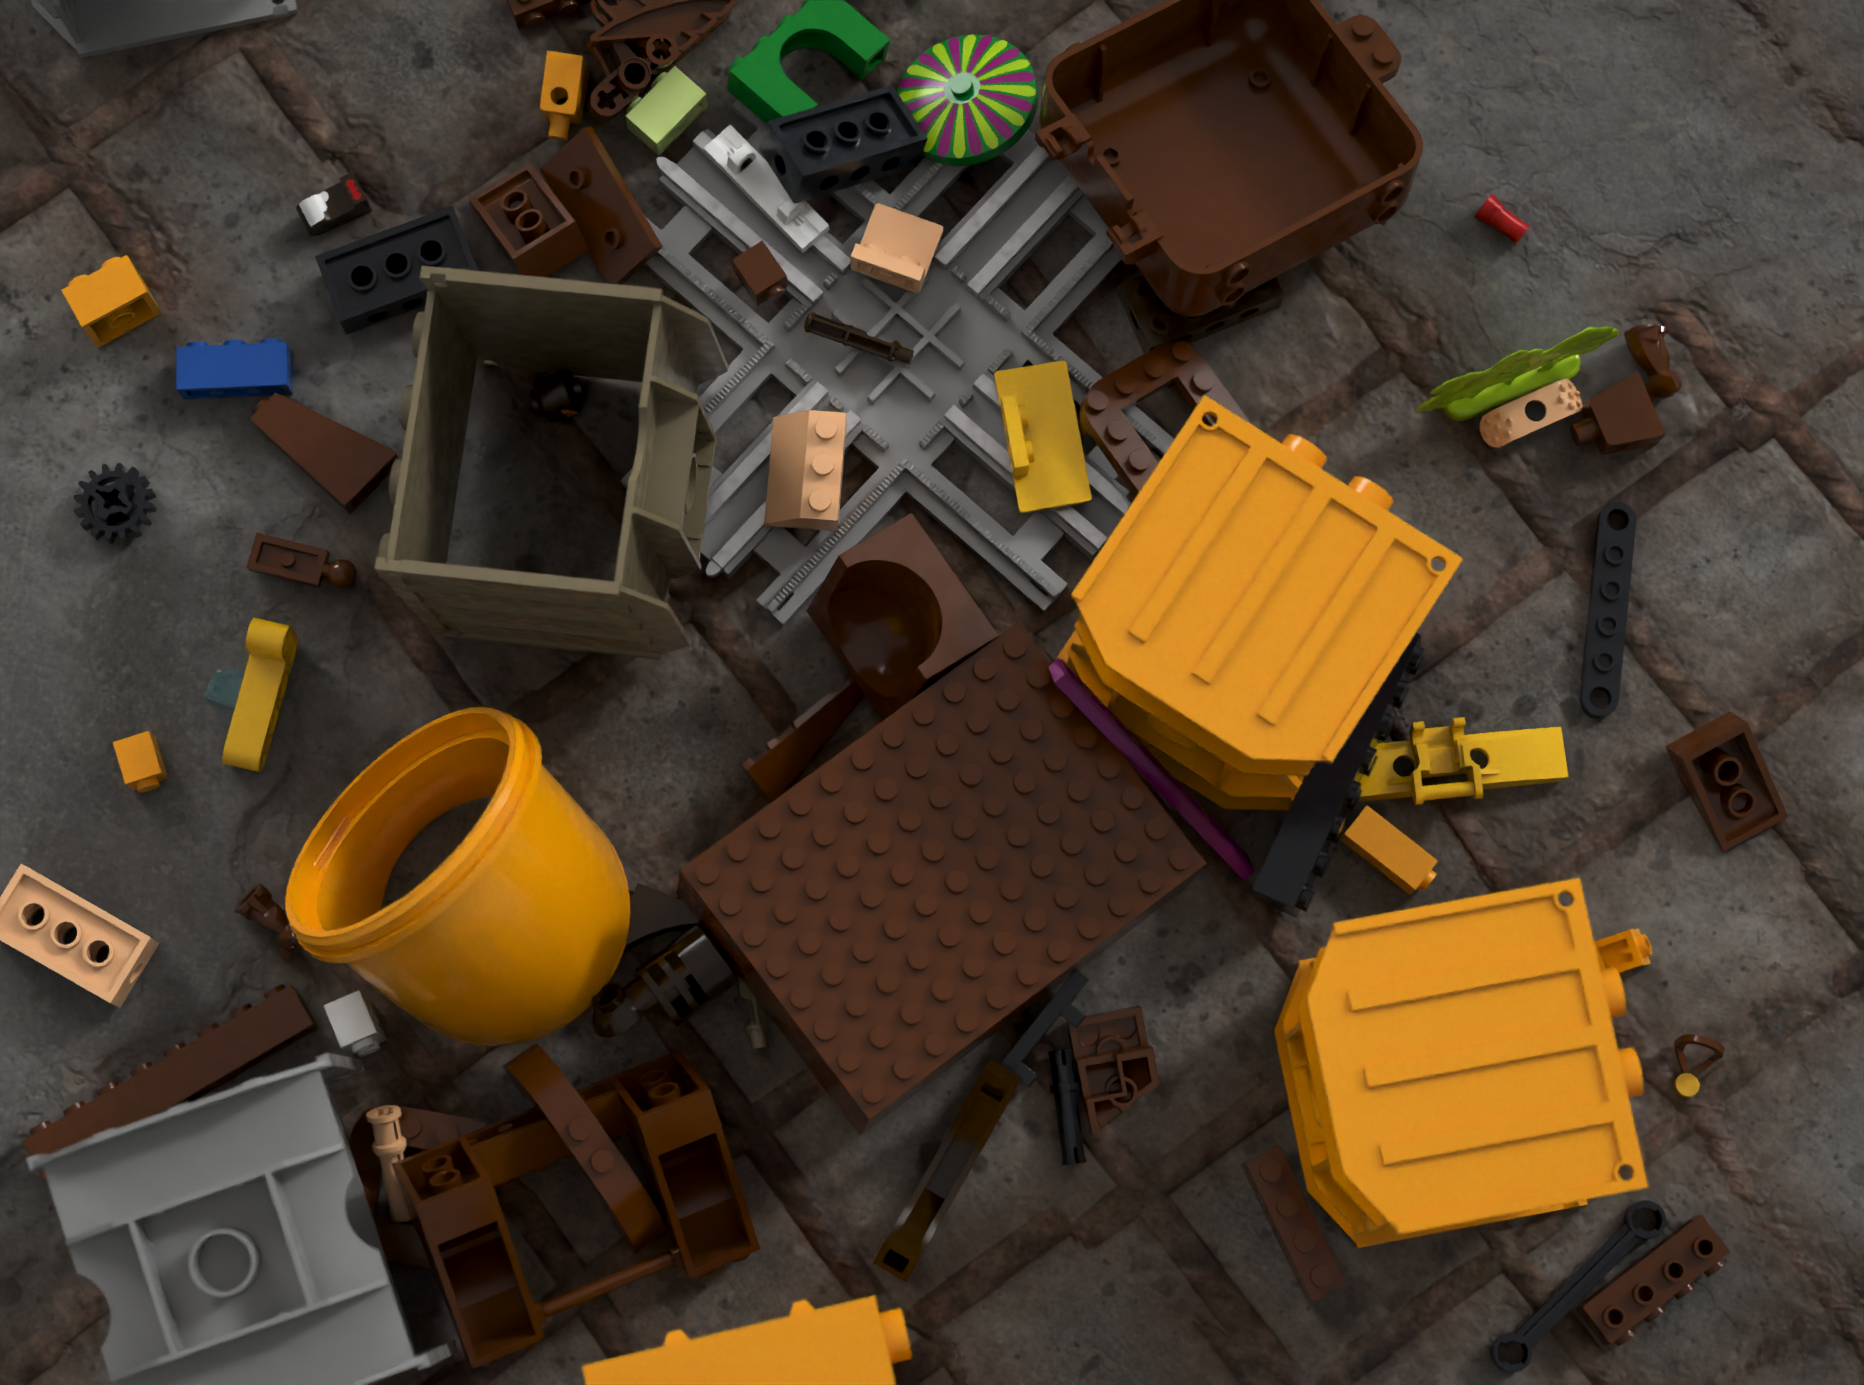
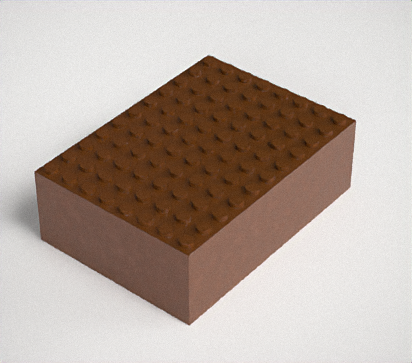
M1018 622L690 861L679 871L677 895L859 1135H862L1070 977L1076 969L1082 968L1178 895L1207 864L1114 744L1054 683L1048 668L1051 664Z

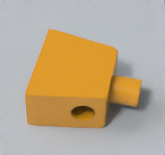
M547 51L540 100V111L544 118L549 119L547 138L567 141L570 123H581L590 76V68L583 56ZM568 98L564 104L557 105L561 99Z

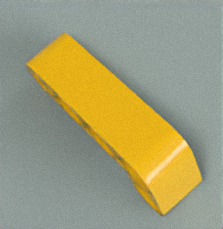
M255 617L250 622L245 642L246 650L250 655L223 750L222 762L225 765L255 772H261L265 766L297 650L298 634L292 626Z

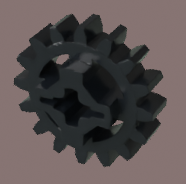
M117 463L115 471H111L106 464H102V474L99 475L90 470L88 473L92 480L89 483L80 481L79 486L84 490V493L74 495L73 498L78 504L82 505L74 510L78 518H85L80 525L85 531L92 529L91 535L97 540L105 534V540L109 544L114 543L116 536H119L124 543H127L129 540L128 533L132 531L140 537L142 533L139 526L141 524L149 526L152 524L146 516L147 512L152 513L157 510L153 503L148 502L156 497L152 489H146L150 484L145 476L138 478L139 472L134 467H131L126 473L122 463ZM114 482L113 484L104 486L107 483ZM134 489H136L138 493V507H136L132 501V498L135 495ZM104 498L116 502L121 500L126 508L116 505L110 507ZM93 500L96 501L98 505V509L95 513L97 515L96 518L94 517L92 512ZM128 520L127 522H125V523H123V524L116 525V524L119 523V522H123V521Z

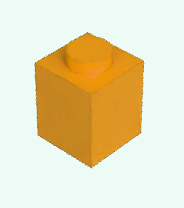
M150 731L113 742L124 783L131 790L137 789L139 793L148 792L160 787L159 782L168 779L157 738Z

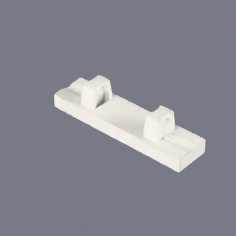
M731 125L727 126L704 147V153L802 253L829 231V225L806 201L796 204L792 202L768 162ZM750 158L752 163L740 173L742 163Z

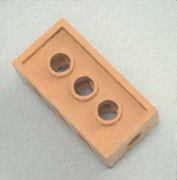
M20 864L0 897V940L118 1008H121L159 945V942L23 864ZM44 909L45 916L43 921L33 926L32 919L34 914ZM76 928L77 936L75 940L70 944H65V934L70 929ZM108 946L110 950L108 958L98 963L96 959L98 951Z

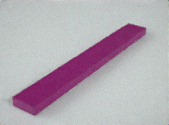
M1057 659L1048 668L1053 681L1243 880L1254 872V868L1247 853L1062 659Z

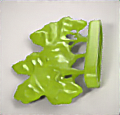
M1612 326L1587 327L1550 349L1519 350L1501 359L1493 367L1485 371L1468 373L1442 383V385L1433 389L1430 393L1437 396L1421 403L1415 413L1443 408L1447 416L1453 420L1465 421L1488 413L1559 380L1568 379L1571 381L1580 369L1579 355L1597 350L1605 342L1617 337L1619 330Z

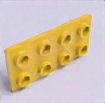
M1062 360L996 371L994 379L1019 512L1023 514L1091 502L1092 495L1066 361Z

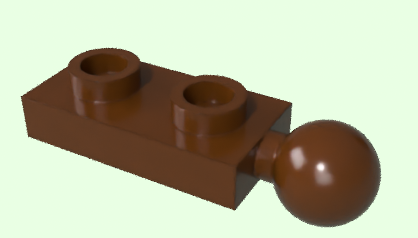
M256 533L247 564L249 571L317 588L321 587L323 577H327L334 587L347 588L354 583L357 576L355 566L346 559H338L328 563L330 556L328 550L261 533Z

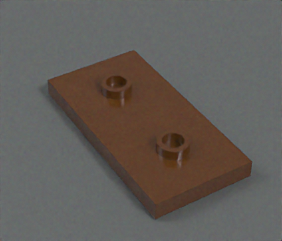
M592 126L583 127L540 169L554 194L576 221L589 248L588 252L607 284L622 285L663 247Z

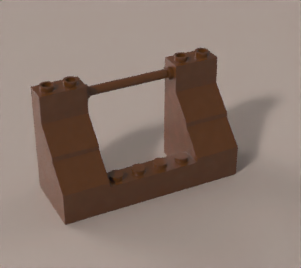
M679 1050L576 1090L612 1142L618 1140L622 1134L627 1133L665 1220L673 1245L667 1247L668 1252L541 1304L539 1301H532L494 1187H502L511 1183L517 1176L527 1172H540L546 1169L552 1162L562 1158H572L536 1107L392 1163L407 1209L451 1315L463 1352L472 1369L478 1366H489L498 1361L500 1357L514 1351L528 1350L536 1342L545 1339L541 1324L547 1322L545 1317L548 1318L673 1265L675 1268L682 1267L689 1279L695 1276L702 1277L709 1275L719 1266L729 1262L745 1260L751 1253L760 1250L710 1088Z

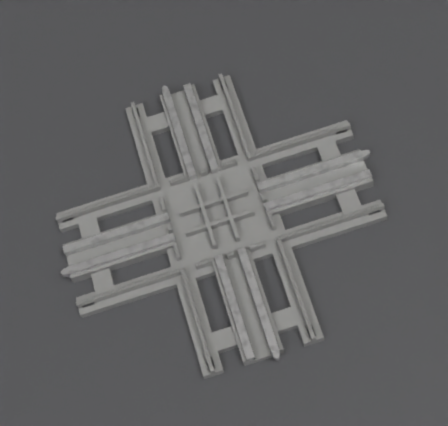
M737 100L732 105L733 111L756 130L747 142L764 158L759 148L767 125ZM708 128L693 140L694 147L677 164L667 158L658 157L657 166L663 174L659 178L660 187L679 202L683 208L662 230L646 218L663 247L643 266L696 312L708 317L711 325L742 351L728 366V372L718 376L699 397L715 434L717 435L772 377L795 397L778 416L806 410L846 413L847 429L844 456L853 448L877 469L840 509L838 531L821 530L805 547L785 528L764 526L773 428L772 421L724 474L714 466L712 467L701 555L709 561L706 568L707 577L714 578L722 573L730 579L755 553L779 575L758 597L756 604L782 627H785L819 590L837 557L864 541L907 495L1044 614L1068 587L1067 582L1042 562L1045 557L1065 537L1090 560H1093L1132 504L1126 498L1129 491L1116 481L1119 475L1100 448L1096 445L1088 455L1084 453L1092 495L1091 502L1035 511L1014 536L936 470L933 465L954 443H957L1016 495L994 379L995 372L1025 367L1027 364L1032 366L1064 360L1067 363L1074 405L1079 409L1083 398L1092 385L1103 378L1054 335L1123 260L1120 257L1121 253L1106 234L1109 228L1061 162L1057 159L1052 160L1044 147H1040L1035 141V135L1030 130H1027L1014 146L999 155L1011 167L943 240L940 239L920 294L852 271L851 254L855 243H861L875 204L879 203L921 218L970 165H945L925 157L891 194H888L873 180L829 193L861 220L863 224L843 245L830 233L826 232L809 249L802 253L704 153V147L717 137ZM750 158L742 163L740 173L752 163ZM1070 215L1090 232L1093 238L1028 308L1024 310L1001 291L1000 288L1062 221ZM712 233L717 235L739 255L763 240L787 275L788 287L784 289V294L790 301L769 323L691 257ZM816 312V314L867 331V335L889 343L895 340L899 341L902 347L915 351L911 364L909 365L898 360L889 362L882 357L850 346L846 347L839 342L813 333H807L804 330L806 317L809 313ZM1133 405L1123 411V413L1159 463L1162 458L1152 450L1155 449L1164 456L1175 439L1137 406ZM632 469L620 480L621 485L626 489L628 488ZM1031 582H1035L1040 588H1042L1048 594V596L1043 594ZM790 594H792L793 596L781 607V609L777 610V608L786 600V598Z

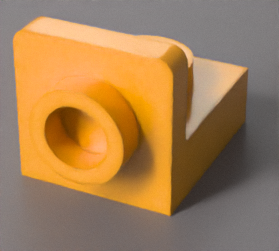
M1638 928L1594 941L1600 970L1615 968L1618 973L1651 964L1649 956L1652 955L1651 944L1646 934H1641Z

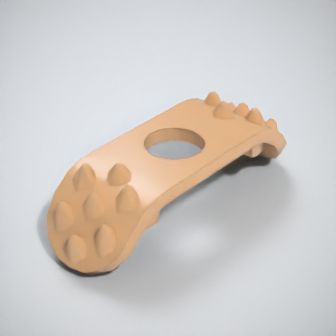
M1562 379L1485 414L1480 421L1481 435L1484 441L1492 447L1498 448L1580 412L1582 410L1580 392L1577 391L1569 379ZM1538 401L1544 406L1545 416L1542 420L1532 421L1526 416L1525 407L1528 402Z

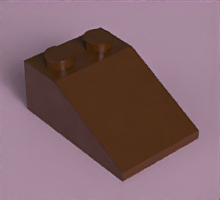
M530 162L469 198L471 205L518 275L547 277L589 251L576 221Z
M1732 712L1718 717L1665 746L1682 784L1723 852L1788 817L1748 723Z

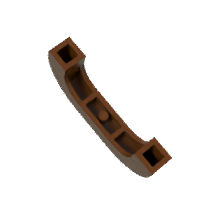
M535 1043L503 1065V1069L522 1096L527 1097L539 1110L595 1189L614 1220L612 1222L613 1226L632 1253H637L666 1232V1225L647 1191L581 1096L550 1056Z

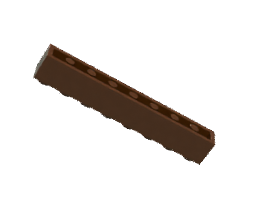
M284 984L276 986L264 994L266 1000L254 1007L251 1004H246L231 1013L232 1019L221 1026L218 1023H214L205 1027L197 1033L199 1039L187 1046L182 1042L169 1048L164 1052L166 1058L154 1065L151 1062H147L138 1066L130 1072L132 1078L121 1084L115 1081L102 1087L97 1091L99 1097L85 1104L84 1101L77 1102L63 1111L65 1116L58 1121L51 1123L48 1120L35 1126L29 1131L31 1136L23 1140L22 1143L30 1157L37 1154H52L92 1138L94 1134L111 1128H120L166 1112L168 1108L186 1102H193L319 1027L295 987L292 985L285 987ZM38 1171L43 1181L48 1182L45 1172Z

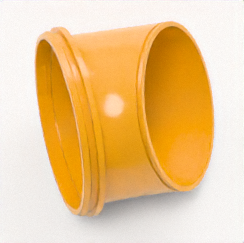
M473 707L444 715L418 728L385 751L348 785L322 816L305 842L288 881L285 909L293 933L296 935L300 945L311 956L328 963H345L385 997L430 1029L463 1043L479 1046H509L530 1042L561 1029L589 1008L592 1004V998L599 993L604 985L609 983L620 963L629 933L631 913L628 882L623 865L608 837L541 764V746L534 732L524 722L506 712L488 707ZM493 796L477 824L440 867L410 893L381 910L386 885L399 857L415 836L445 812L461 804Z

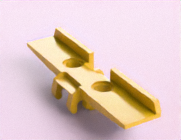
M1464 717L1452 718L1450 726L1425 728L1424 721L1411 722L1409 730L1410 740L1377 744L1375 749H1377L1376 756H1378L1371 775L1369 777L1362 776L1360 781L1362 784L1360 788L1362 794L1358 802L1412 797L1414 805H1422L1425 800L1465 796L1482 799L1484 789L1561 782L1569 777L1561 727L1464 735V726H1466ZM1478 750L1486 755L1487 766L1480 769V765L1471 759V751ZM1407 758L1413 763L1414 771L1410 776L1402 777L1394 771L1393 763L1396 759ZM1459 774L1467 775V782L1422 786L1421 778Z

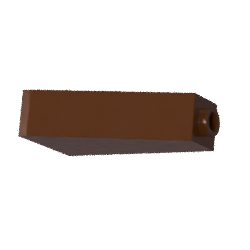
M276 392L270 399L268 397L262 399L253 409L254 415L250 418L260 433L348 514H351L391 474L392 465L395 459L398 458L391 448Z

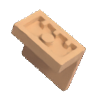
M877 203L874 206L861 243H855L851 254V270L920 294L943 234V226Z

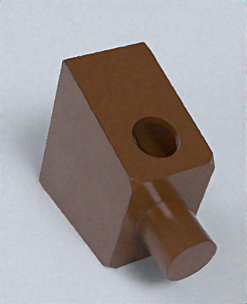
M1639 372L1629 375L1590 398L1582 408L1585 420L1570 425L1571 436L1576 445L1595 440L1598 450L1602 455L1658 444L1665 436V431Z

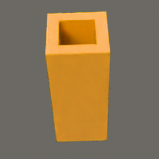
M1366 805L1341 838L1343 843L1409 895L1417 888L1424 891L1437 875L1432 868L1438 860L1368 805Z

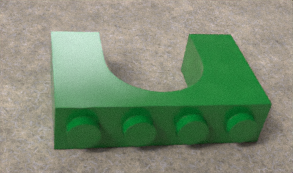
M804 0L799 11L793 16L791 14L786 15L778 24L776 31L769 37L767 35L762 36L745 58L740 56L734 60L727 72L729 76L726 90L767 125L770 120L818 106L812 98L796 86L783 72L780 62L789 53L803 48H816L826 51L863 80L886 59L890 39L844 0Z

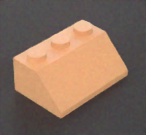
M806 410L773 417L764 526L838 531L847 429L846 413Z

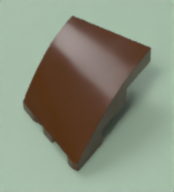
M1139 1005L1088 1015L1077 1028L1066 1020L1082 1100L1092 1134L1100 1132L1103 1126L1120 1113L1127 1111L1138 1099L1146 1096L1160 1085L1153 1047L1148 1044L1142 1008Z

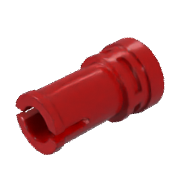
M1491 193L1474 217L1479 221L1485 222L1487 226L1492 225L1511 239L1513 243L1517 244L1530 225L1524 223L1505 209V204L1500 203L1497 197Z

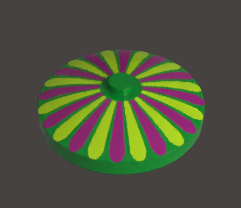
M988 35L958 36L929 48L909 66L897 90V93L928 138L922 156L934 162L952 166L982 163L1006 152L1027 132L1035 117L1039 102L1038 83L1025 55L1007 41Z

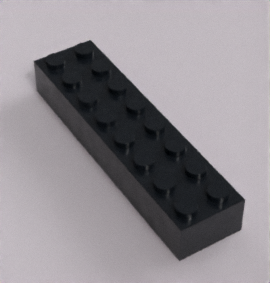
M1414 634L1332 763L1316 762L1309 774L1304 776L1302 784L1252 888L1257 901L1297 918L1300 910L1307 912L1315 895L1312 884L1316 876L1323 878L1331 861V857H1329L1330 852L1328 851L1332 842L1335 844L1340 842L1347 826L1344 815L1347 809L1354 811L1361 797L1362 790L1360 788L1362 784L1360 781L1362 776L1369 777L1378 759V756H1376L1377 749L1375 748L1379 741L1382 743L1386 742L1394 723L1392 722L1393 716L1391 714L1394 707L1400 710L1409 692V689H1407L1409 684L1407 679L1410 674L1416 676L1421 668L1425 657L1423 655L1425 648L1421 647L1420 634Z

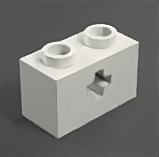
M360 990L323 1005L340 1047L351 1055L358 1053L359 1057H364L380 1049L379 1043L387 1040L370 998Z

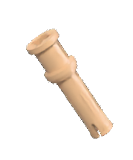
M385 1105L371 1109L367 1112L366 1117L367 1121L372 1123L375 1139L372 1143V1150L376 1156H379L390 1221L403 1223L411 1220V1216L392 1163L404 1159L403 1151L406 1149L407 1142L406 1138L401 1136L398 1119L402 1114L401 1108L396 1105Z

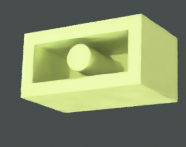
M676 66L668 73L662 72L651 85L652 89L643 98L637 97L626 111L627 115L625 117L628 129L658 156L708 107L707 94Z

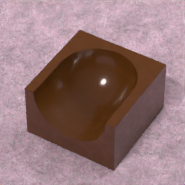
M912 513L840 554L807 609V613L853 676L882 720H885L999 636Z

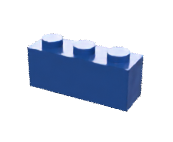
M276 338L262 339L259 344H246V342L241 340H227L223 342V345L209 346L208 343L201 341L189 342L187 347H176L177 391L183 400L273 396L275 392L280 395H293L292 351L287 342H282V340Z

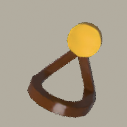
M1693 1034L1682 1035L1674 1041V1050L1682 1072L1674 1081L1676 1094L1688 1099L1698 1092L1700 1084L1696 1077L1715 1061L1722 1058L1725 1050L1722 1044L1710 1038ZM1687 1044H1697L1713 1050L1715 1053L1690 1073L1684 1055L1685 1046Z

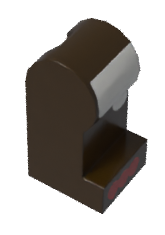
M352 172L339 178V183L321 191L320 194L306 198L296 207V211L311 236L324 234L372 211Z

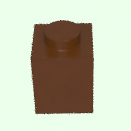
M763 240L732 259L733 272L757 306L764 301L771 303L785 293L784 289L788 287L787 275Z

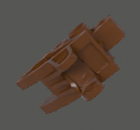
M591 0L590 12L602 28L590 36L584 53L586 55L593 54L606 77L589 97L587 107L591 117L596 121L609 122L618 116L637 97L641 96L650 78H656L662 72L667 73L693 47H696L711 31H714L731 15V10L739 1L613 0L616 5L610 6L603 0ZM596 4L598 5L599 9L602 11L604 15H601L598 12ZM642 50L639 57H637L633 52ZM657 52L661 54L659 59L654 57ZM604 53L611 54L617 66L614 72H612ZM624 75H633L639 84L629 83ZM614 92L616 97L611 103L610 108L607 106L603 109L599 108L600 98L604 100Z

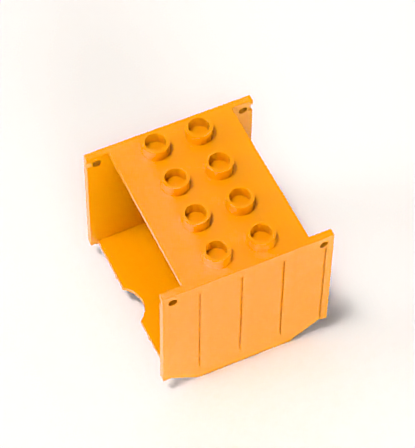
M1204 395L1072 592L1071 598L1075 600L1080 612L1078 620L1074 625L1075 631L1057 656V659H1062L1175 779L1225 810L1289 811L1304 776L1309 774L1315 763H1332L1463 558L1390 513L1388 510L1394 502L1393 498L1376 483L1364 477L1354 476L1349 485H1346L1322 470L1327 458L1318 447L1308 440L1294 434H1288L1281 444ZM1205 415H1212L1216 418L1217 423L1213 426H1207L1203 423L1202 418ZM1434 559L1441 560L1445 565L1444 570L1435 571L1431 566V561Z
M1580 878L1335 922L1332 924L1333 930L1327 946L1320 948L1315 958L1299 960L1297 962L1298 968L1275 1026L1274 1035L1305 1187L1309 1195L1355 1243L1356 1248L1588 1205L1587 1199L1648 1188L1629 1097L1640 1096L1644 1091L1641 1065L1633 1047L1619 1050L1617 1048L1611 1018L1625 1015L1626 1001L1620 975L1615 968L1600 970ZM1560 893H1567L1571 897L1570 906L1564 907L1559 903L1558 895ZM1622 1165L1628 1166L1632 1171V1176L1628 1181L1622 1180L1619 1177L1618 1170Z

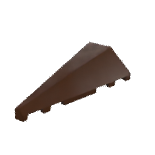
M852 675L848 677L849 680L837 691L832 689L793 721L791 726L778 738L770 740L765 746L766 749L754 760L749 758L741 765L743 772L753 781L755 790L769 804L793 787L865 696Z

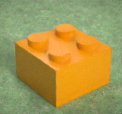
M127 255L122 258L114 257L107 260L101 265V269L90 275L83 274L75 277L68 283L66 288L61 290L81 327L97 348L162 314L144 280Z

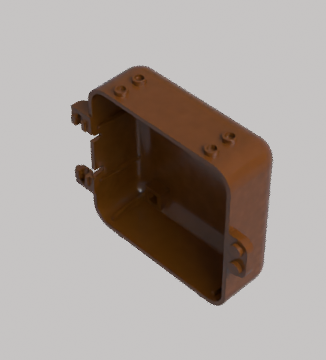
M1166 0L1083 43H1074L1063 53L1056 56L1047 67L1039 116L1040 130L1035 134V141L1038 145L1044 147L1053 161L1057 159L1061 162L1109 228L1106 234L1121 253L1120 257L1126 265L1134 263L1164 305L1171 311L1187 317L1205 315L1223 305L1231 307L1245 293L1375 224L1384 226L1387 220L1393 217L1405 204L1423 152V140L1420 132L1383 85V83L1394 78L1398 73L1401 64V54L1397 47L1373 18L1357 15L1336 24L1318 0Z

